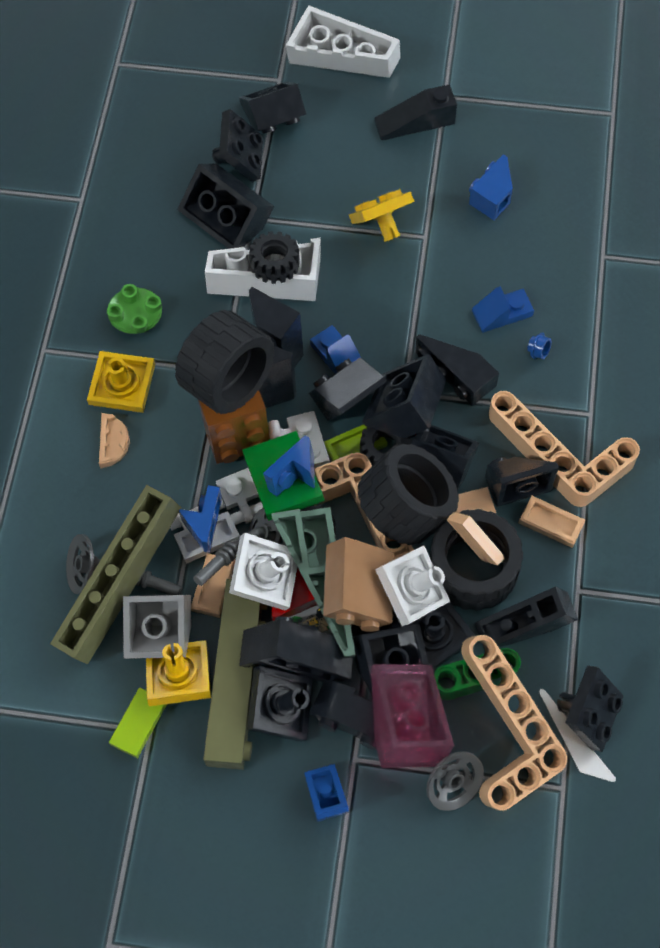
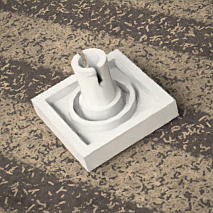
M248 533L242 534L239 540L229 593L282 610L289 609L297 565L287 546Z
M421 546L375 569L401 626L410 624L450 602L443 587L444 573L442 569L433 565L425 546Z

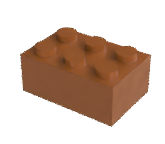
M259 390L244 406L227 414L216 413L198 400L206 435L217 464L234 462L240 456H243V449L270 440L266 408Z

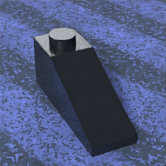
M450 84L423 90L374 117L380 139L382 141L454 125L457 103Z
M555 586L475 622V626L479 635L491 637L500 648L552 632L577 621L578 618L568 592Z

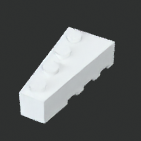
M311 6L307 7L286 44L288 60L291 64L390 78L401 58L399 39Z
M320 238L311 239V243L298 244L297 242L300 254L297 274L293 273L292 279L286 278L284 283L278 280L276 284H271V280L265 283L262 282V277L259 279L255 277V273H252L250 266V250H246L244 247L208 251L205 268L207 294L249 296V289L254 287L272 298L316 301L321 260ZM272 254L265 257V259L270 261H277L284 258V256L279 254Z

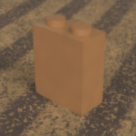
M348 537L326 545L323 616L336 619L337 624L361 626V630L367 632L378 631L379 627L392 623L393 607L375 569L393 561L394 552Z

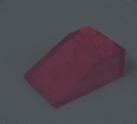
M373 665L371 675L374 733L381 768L436 767L441 760L450 754L454 744L432 665Z

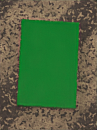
M297 431L242 450L268 521L272 520L271 513L301 510L325 501L316 476L315 488L310 487L297 478L291 487L285 489L278 496H275L268 490L263 472L300 440Z

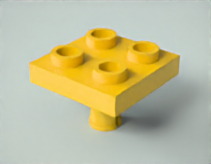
M400 189L379 196L380 202L374 199L354 206L356 211L348 214L351 223L357 224L377 219L384 242L392 240L394 237H399L400 233L392 213L394 212L393 210L414 202L411 191L402 193Z
M100 351L87 397L88 405L144 413L156 365L154 358Z
M206 640L188 642L186 657H183L182 647L177 643H173L174 652L171 649V644H168L162 650L163 658H146L147 701L149 707L211 698L209 656Z

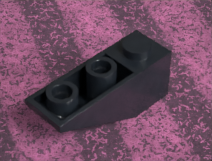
M421 334L416 336L415 351L417 356L420 358L429 354L461 400H466L473 406L497 386L499 372L480 354Z

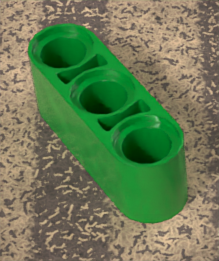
M500 649L506 660L512 664L513 671L517 675L521 665L520 656L513 649ZM484 654L478 655L476 657L480 659L483 657ZM465 660L443 665L434 673L432 691L437 698L444 701L483 691L484 689L478 680L472 679L469 676L468 671L471 669ZM497 668L491 673V680L496 686L502 680V674ZM447 677L453 680L455 685L452 688L446 689L440 686L438 681L441 678Z

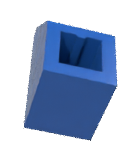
M503 154L496 162L492 161L487 167L485 174L480 179L476 178L469 188V204L492 220H495L511 201L513 186L507 156Z

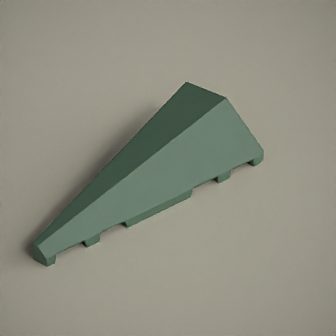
M330 507L300 512V509L271 513L273 522L323 615L326 545L336 541ZM324 616L344 656L355 657L351 625L337 624L336 619Z

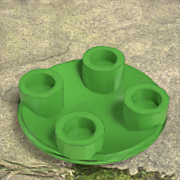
M133 284L124 285L121 291L115 294L108 304L107 315L109 321L116 329L125 333L138 334L152 329L161 318V299L147 289L136 287Z

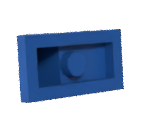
M499 286L472 308V312L482 333L532 317L534 309L524 289L504 294L501 286Z
M333 325L310 339V345L334 374L338 373L335 367L349 358L353 362L360 357L349 334L342 337Z
M308 436L302 437L263 472L268 490L275 496L291 487L297 478L310 487L315 488L314 453Z
M209 485L206 495H201L199 512L178 510L186 528L203 551L207 553L211 552L222 502L220 487Z
M335 764L304 772L317 822L349 812Z

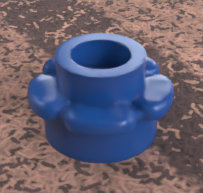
M544 333L531 337L527 350L533 359H545L551 348V338L545 337Z

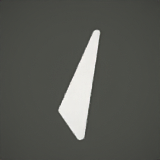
M540 689L539 693L579 771L615 782L616 777L594 750H591L565 723L567 717L558 710L556 703L544 689Z

